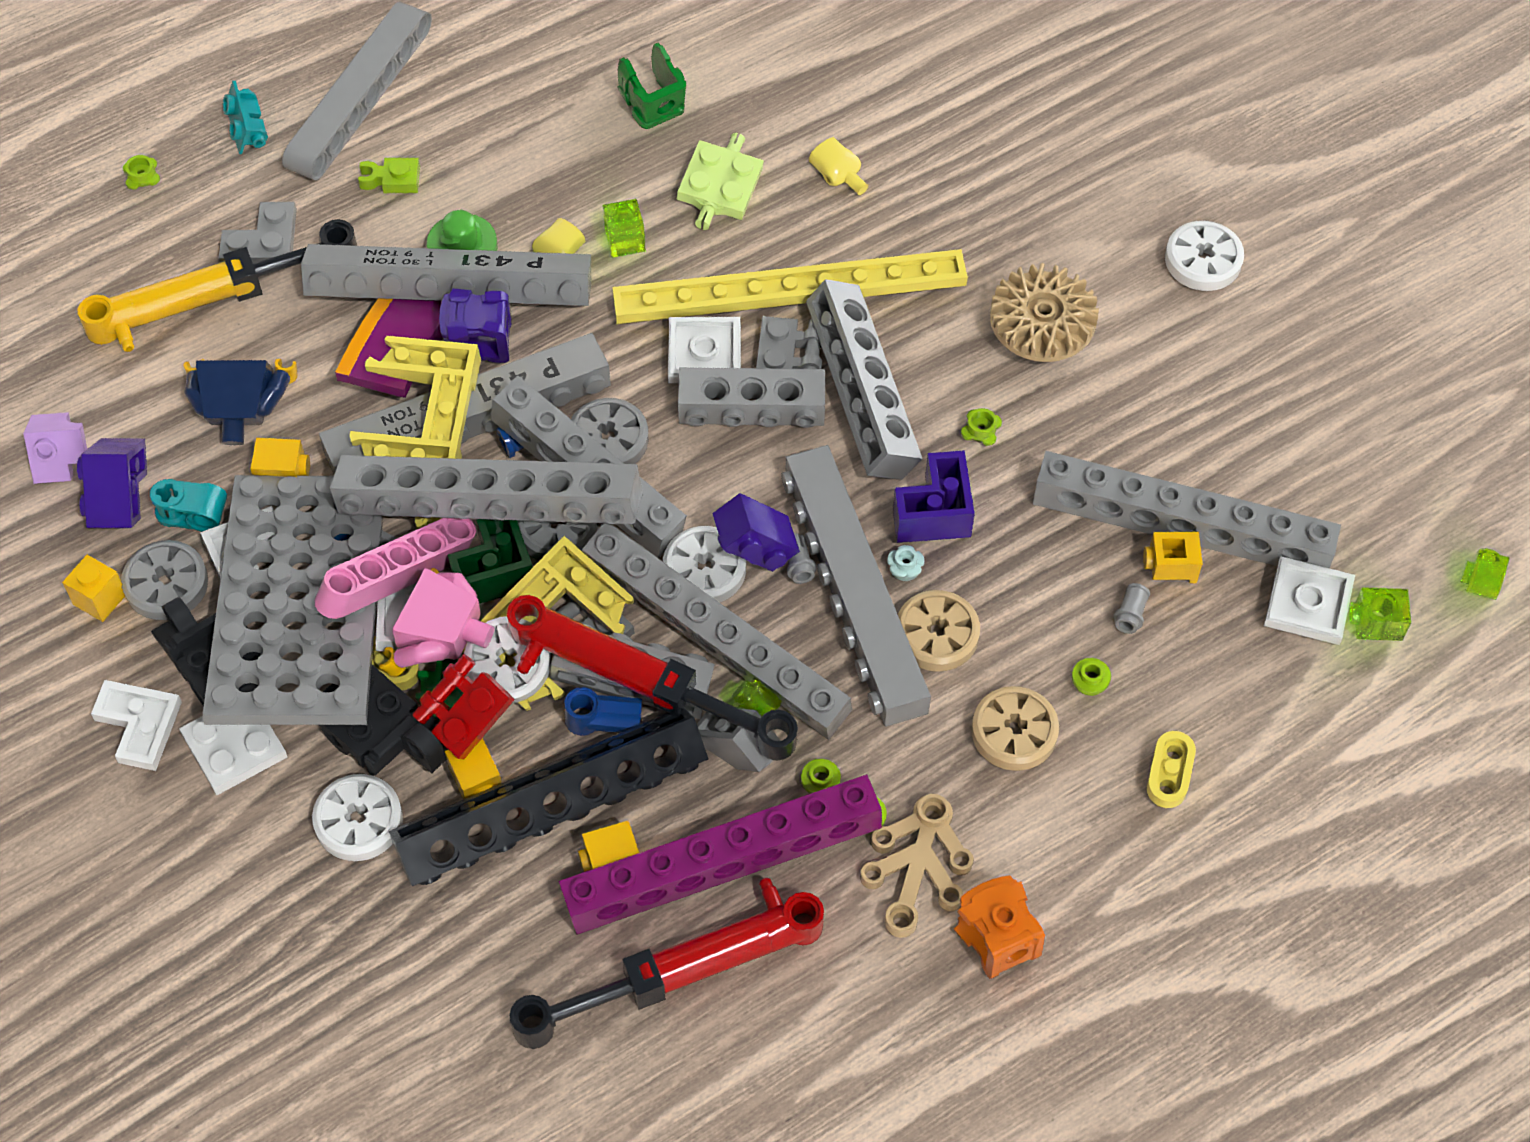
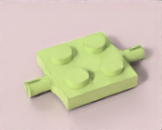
M733 133L727 148L701 140L697 144L678 189L677 200L692 204L701 210L695 222L699 229H701L703 224V230H708L714 215H727L742 220L762 172L764 160L740 152L745 142V137L742 134L739 135L737 140L738 133Z

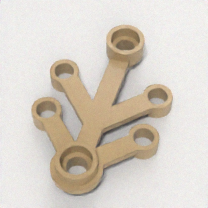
M928 794L921 797L915 803L912 815L888 827L882 826L881 829L873 831L871 839L873 849L881 854L891 852L894 849L896 840L919 830L916 843L878 862H868L861 869L860 880L863 886L868 889H877L883 885L885 877L909 866L899 901L892 903L887 908L885 915V927L895 937H908L917 928L918 912L914 905L925 870L939 892L938 902L941 908L951 912L958 910L961 906L962 889L952 882L931 848L935 834L950 855L949 868L954 874H968L972 869L974 857L968 849L962 846L950 826L953 817L952 806L944 797L938 794ZM929 811H934L940 817L938 819H929L925 814ZM885 835L891 841L888 844H881L876 838ZM963 857L968 861V864L959 866L954 862V859ZM869 871H876L880 877L876 880H870L865 874ZM946 893H954L958 900L948 902L944 899V895ZM897 918H904L907 920L908 925L900 928L893 921Z

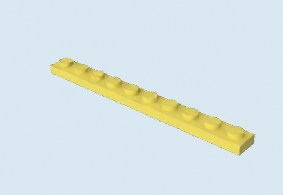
M962 249L618 286L612 287L616 322L617 324L668 319L669 317H686L805 304L807 299L825 279L859 285L863 297L967 286L968 276Z

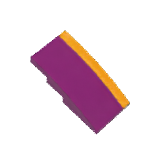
M378 298L363 319L335 371L337 381L406 398L412 381L366 371V360L372 357L377 361H381L391 349L385 343L384 339L386 336L442 341L443 337L439 323L442 301Z

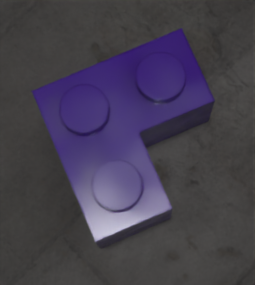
M145 438L99 439L84 451L77 461V475L79 480H83L84 494H81L79 503L81 516H86V528H132L141 519L139 482L147 475Z
M965 450L928 453L925 472L926 485L895 488L893 518L897 543L969 538L972 536L975 512Z

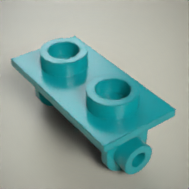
M232 81L229 93L223 97V112L225 115H228L230 120V138L235 140L238 153L242 154L245 145H253L255 148L263 147L266 144L268 135L263 119H259L261 111L256 94L250 89L239 91L236 81Z

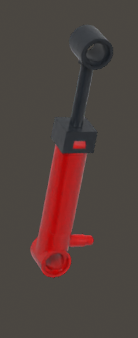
M519 596L509 604L507 619L511 635L516 642L527 646L517 666V670L520 673L528 674L544 649L652 699L655 707L679 717L686 703H689L754 733L758 749L768 759L775 761L784 760L795 751L798 727L794 717L787 711L771 710L760 719L695 689L696 670L673 659H670L668 663L545 607L543 602L535 596ZM525 616L537 618V621L531 625L525 626L519 623ZM779 729L783 730L788 736L782 741H774L767 734L772 730Z
M768 877L760 880L759 885L768 908L767 911L653 954L650 949L623 958L625 978L549 1006L546 1000L536 995H527L516 1000L509 1014L514 1037L525 1048H541L553 1037L554 1027H556L555 1022L631 993L638 1010L666 1000L665 994L791 945L804 946L812 944L822 934L824 923L823 904L817 896L807 892L795 893L783 904L778 890L773 885L771 879ZM798 914H808L813 918V921L808 924H800L793 918ZM529 1016H538L543 1019L540 1025L535 1028L522 1026V1022Z

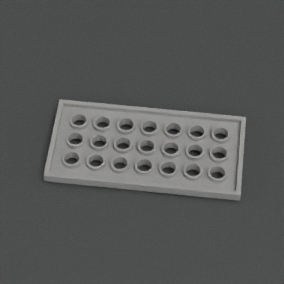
M235 475L203 707L204 725H367L377 601L342 618L332 619L323 616L317 611L314 600L326 572L339 559L349 561L381 546L384 516L338 514L330 490L334 476H297L296 478L293 476ZM267 505L278 506L272 512H265L261 510L263 507ZM306 505H312L316 507L311 512H302L299 510L301 507ZM266 532L276 534L270 540L257 539L259 535ZM304 533L313 535L309 540L305 541L296 539L298 535ZM339 534L351 535V537L345 541H338L334 539V537ZM261 562L271 563L267 569L259 570L254 568L256 564ZM300 562L311 564L303 570L292 568ZM263 591L268 593L263 599L250 598L255 592ZM294 592L307 593L302 599L295 600L289 598ZM260 621L265 623L257 630L246 628L251 622ZM298 621L304 623V625L297 630H290L286 628V626L291 622ZM331 622H341L344 624L337 630L325 628ZM249 652L262 654L253 661L242 659ZM290 652L301 654L294 661L282 659L285 654ZM329 652H337L341 654V656L334 661H326L322 659L323 655ZM247 683L258 685L252 692H241L238 690L240 686ZM287 683L299 686L294 691L287 693L278 690ZM327 683L339 686L335 691L329 693L318 690Z

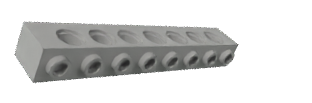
M1045 451L1033 500V505L1153 535V532H1199L1200 546L1203 548L1274 566L1278 565L1279 558L1282 556L1330 568L1335 556L1341 524Z
M356 455L340 456L330 487L338 514L635 524L642 494L637 464Z
M603 523L583 547L582 552L633 598L829 740L851 713V697L613 525Z

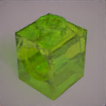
M637 199L602 205L604 230L611 257L646 252L644 223Z
M1362 587L1356 602H1351L1349 608V621L1351 625L1356 626L1357 639L1403 641L1411 625L1408 589ZM1373 611L1381 613L1384 617L1374 614Z

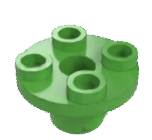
M462 209L448 213L432 227L427 237V248L485 251H497L498 249L496 233L491 224L485 219Z

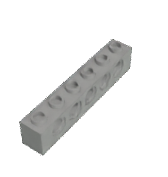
M825 279L807 299L806 303L867 476L902 480L923 458L860 286Z
M519 376L515 377L492 399L491 420L540 461L624 464ZM640 477L642 494L635 524L616 525L647 551L659 558L665 552L670 541L683 531L687 515Z

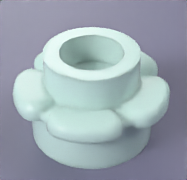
M902 545L898 547V550H892L887 558L892 575L901 581L915 579L921 573V566L925 562L922 553L915 551L914 547L909 545ZM907 559L909 563H903L902 561Z

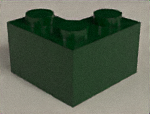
M475 519L481 545L448 554L451 573H461L476 592L479 604L504 597L533 568L517 520Z

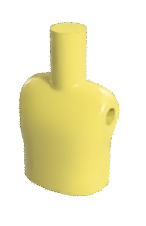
M831 137L823 141L811 152L809 162L823 175L825 181L830 186L847 183L858 195H862L868 189V184L857 175L861 168L859 158L839 143L836 138Z
M558 218L534 240L532 249L533 252L574 254L586 241L583 233L576 226L565 219Z

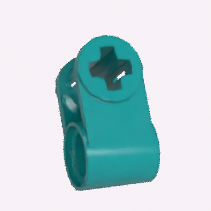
M163 479L152 486L150 499L153 505L156 506L155 516L161 525L203 532L220 525L227 493L221 487L210 483L199 484ZM170 489L173 490L174 496L171 495ZM165 510L168 511L169 517L166 516Z

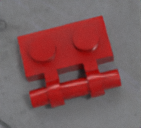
M465 654L455 664L450 663L442 672L444 675L443 679L432 692L426 691L420 698L421 705L412 714L422 724H426L431 716L435 714L441 721L431 732L458 759H465L515 700L488 673L481 672L475 681L469 678L467 674L476 663ZM458 687L464 694L450 708L444 701Z

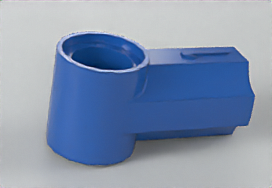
M575 688L566 695L564 701L565 725L570 732L579 736L589 735L594 731L622 733L641 724L642 699L597 695L589 688ZM578 708H586L591 711L586 715L574 713Z

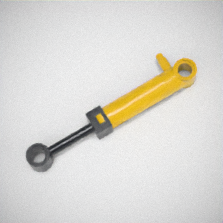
M331 220L320 229V243L317 244L357 246L354 228L345 220ZM247 247L223 254L224 262L110 298L104 295H91L79 304L77 309L78 316L85 334L91 342L102 345L118 338L123 350L131 352L134 349L131 328L237 295L239 302L263 295L258 277L301 264L307 247L254 264Z

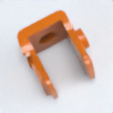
M1010 875L983 882L966 892L960 898L961 906L957 911L960 915L958 917L959 924L954 928V931L967 947L972 945L980 955L982 968L989 979L999 976V973L1029 959L1034 960L1040 957L1043 951L1044 931L1037 919L1028 910L1025 902L1028 899L1022 881L1017 882Z

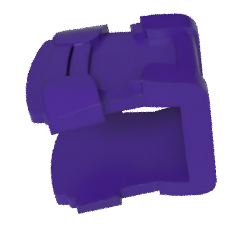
M455 288L452 289L450 294H445L439 313L440 330L444 341L477 344L481 361L488 360L494 363L508 362L510 359L509 335L512 324L508 294L503 291H486L483 295H475L471 290Z

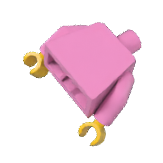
M436 568L431 570L424 569L392 629L396 647L400 649L395 651L392 647H386L383 651V655L389 660L384 664L380 663L379 668L390 677H398L405 671L406 667L416 664L441 661L445 658L458 659L467 642L487 648L494 633V626L479 621L481 613L477 594L461 573H439Z

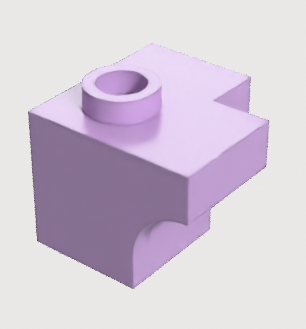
M69 412L31 415L23 435L33 483L71 481L73 477L72 464H77L78 458L87 450L83 424L70 422Z

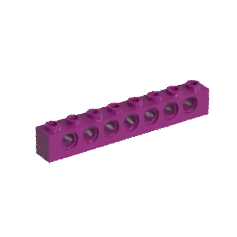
M866 774L560 880L559 884L576 935L881 829L882 809L870 779Z

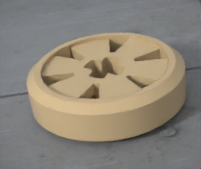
M942 590L925 591L911 597L904 603L898 613L918 666L922 669L929 671L955 669L967 662L978 646L980 636L978 615L974 608L959 595ZM938 625L939 630L944 628V635L937 636L936 631L931 633V626Z
M1003 687L986 695L978 704L973 716L972 738L979 753L991 764L1006 770H1027L1043 763L1055 748L1059 734L1058 717L1053 706L1041 694L1024 687ZM1010 723H1018V727L1021 729L1020 734H1013L1012 728H1009Z

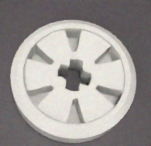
M1194 221L1177 228L1170 236L1165 252V263L1170 274L1181 284L1201 291L1218 290L1230 285L1238 277L1244 260V249L1235 233L1221 224L1210 221ZM1203 253H1206V254H1209L1210 257L1207 255L1206 258L1204 259V258H1201L1199 255L1202 256Z
M697 526L682 531L668 544L664 552L663 562L719 603L732 597L744 582L746 560L723 550L718 542L719 534L717 527ZM707 561L711 562V568L705 566L702 570L698 569V562L700 564H705Z
M507 616L487 621V624L494 626V633L487 648L467 642L464 654L476 663L467 676L475 681L481 672L488 673L515 699L513 703L528 699L547 680L551 669V653L543 649L528 674H522L517 670V666L527 646L521 645L514 640L510 632ZM525 619L519 621L521 625L525 626L532 624ZM505 652L510 656L515 652L517 654L513 657L516 662L515 665L511 668L507 664L499 667L498 665L502 663L499 658L502 653Z
M353 774L337 779L321 792L313 808L312 821L317 838L326 851L343 860L363 861L382 854L393 844L388 831L402 826L403 814L399 798L388 783L372 775ZM357 811L358 814L364 815L365 820L362 823H358L356 820H352L350 815Z

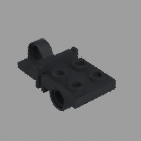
M178 596L162 606L168 621L151 632L174 662L185 681L189 682L192 690L204 707L216 613L197 623L184 601ZM249 652L242 659L253 661L262 654ZM247 683L240 686L238 690L241 692H252L258 685Z
M371 665L367 725H319L327 739L340 752L345 755L352 754L362 768L367 767L368 773L372 776H376L403 750H406L431 774L447 760L445 751L448 749L431 732L438 724L433 715L426 724L417 721L412 715L418 708L417 703L374 665ZM332 683L323 692H333L339 686Z

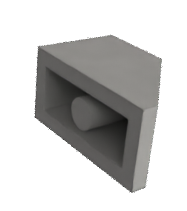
M741 709L761 719L756 710ZM706 712L697 723L704 747L736 769L760 772L773 761L762 755L758 749L754 733L709 712ZM773 730L767 734L771 740L781 741Z

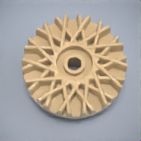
M1044 263L1040 264L1039 270L1032 264L1029 272L1024 274L1022 267H1019L1017 274L1013 271L1010 273L1007 282L1002 278L1000 286L997 285L995 296L993 295L990 322L998 340L1016 355L1040 362L1064 360L1082 351L1091 341L1098 320L1099 308H1096L1097 296H1093V289L1087 292V282L1085 279L1079 280L1078 274L1075 275L1074 279L1067 277L1068 269L1066 267L1059 272L1058 266L1055 265L1052 272L1044 271Z

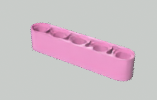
M442 518L331 568L326 572L314 600L317 611L328 618H342L417 583L425 568L429 570L436 568L439 572L449 568L448 554L469 549L476 534V526L470 519Z

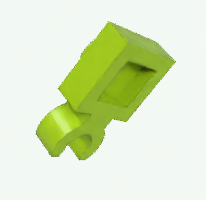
M384 158L383 166H378L371 161L360 162L361 175H370L358 177L360 189L372 190L382 186L383 193H418L419 158Z

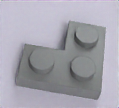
M260 202L257 230H222L219 252L220 263L224 262L223 254L247 247L253 264L292 252L297 213L295 202Z

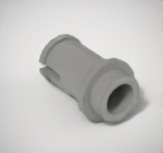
M796 533L794 535L800 552L788 560L787 575L795 583L803 584L814 578L817 566L810 559L805 536L802 534L799 536Z
M1137 583L1128 585L1121 608L1115 611L1113 617L1116 628L1128 634L1135 633L1137 629L1143 626L1144 619L1142 614L1150 597L1149 589Z

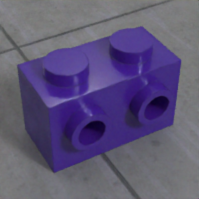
M739 493L712 513L719 534L718 542L723 550L729 554L741 557L753 565L761 566L773 572L775 569L785 565L790 558L800 552L789 517L744 494Z

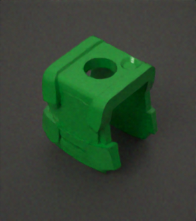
M659 42L653 45L651 54L652 71L657 83L661 86V89L650 94L646 92L639 82L628 58L625 59L623 57L618 62L619 86L617 88L627 105H632V116L643 129L653 128L684 113L685 78L678 67L674 68L670 56ZM669 101L666 105L660 107L663 103Z

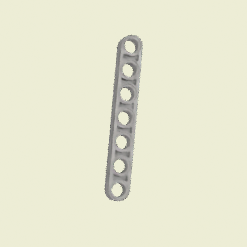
M400 1L391 8L289 142L282 159L284 168L313 180H319L429 33L432 22L430 13Z

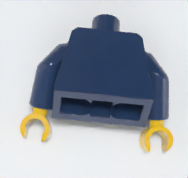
M201 359L196 360V368H191L189 361L183 364L187 374L184 390L187 399L195 412L204 417L209 424L222 425V444L243 445L244 425H262L264 417L272 413L288 385L296 381L298 375L296 361H293L290 367L283 368L282 359L275 360L274 373L273 368L266 360Z

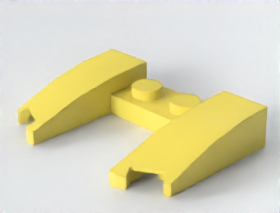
M386 336L384 340L391 348L381 361L369 357L365 363L366 371L432 385L422 437L350 431L349 436L352 445H361L364 456L462 459L460 450L471 391H475L481 362L478 345Z
M563 536L496 604L481 622L486 623L489 620L507 616L509 604L519 596H535L543 602L545 607L551 609L566 593L612 633L623 634L625 625L620 624L619 621L625 603L633 604L634 598L568 538ZM525 616L522 618L531 622L532 624L537 621V618L534 616ZM505 652L502 653L499 657L502 663L498 666L501 667L507 664L511 668L516 663L513 657L517 654L514 652L509 656ZM548 677L544 685L533 696L517 703L528 711L531 710L530 702L551 694L554 700H558L565 695V692Z

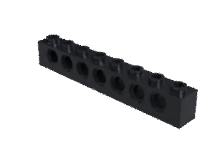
M683 708L679 717L670 713L664 714L388 832L412 886L417 884L428 885L440 879L443 873L454 868L464 869L473 866L479 861L480 857L489 853L508 851L519 840L529 836L539 837L545 835L553 829L554 825L566 820H580L596 807L603 804H617L623 801L627 794L638 789L647 790L660 785L664 778L673 774H686L698 768L699 763L709 758L694 716ZM662 745H668L666 754L661 758L654 759L656 749ZM632 760V766L626 773L617 774L618 767L622 762ZM596 776L592 787L585 790L580 789L581 783L585 778ZM559 792V797L555 803L543 805L544 799L549 793ZM517 807L523 808L519 818L513 821L506 820L510 810ZM486 824L484 831L476 837L468 836L470 829L474 825ZM438 840H448V845L443 851L438 853L430 852L435 842Z

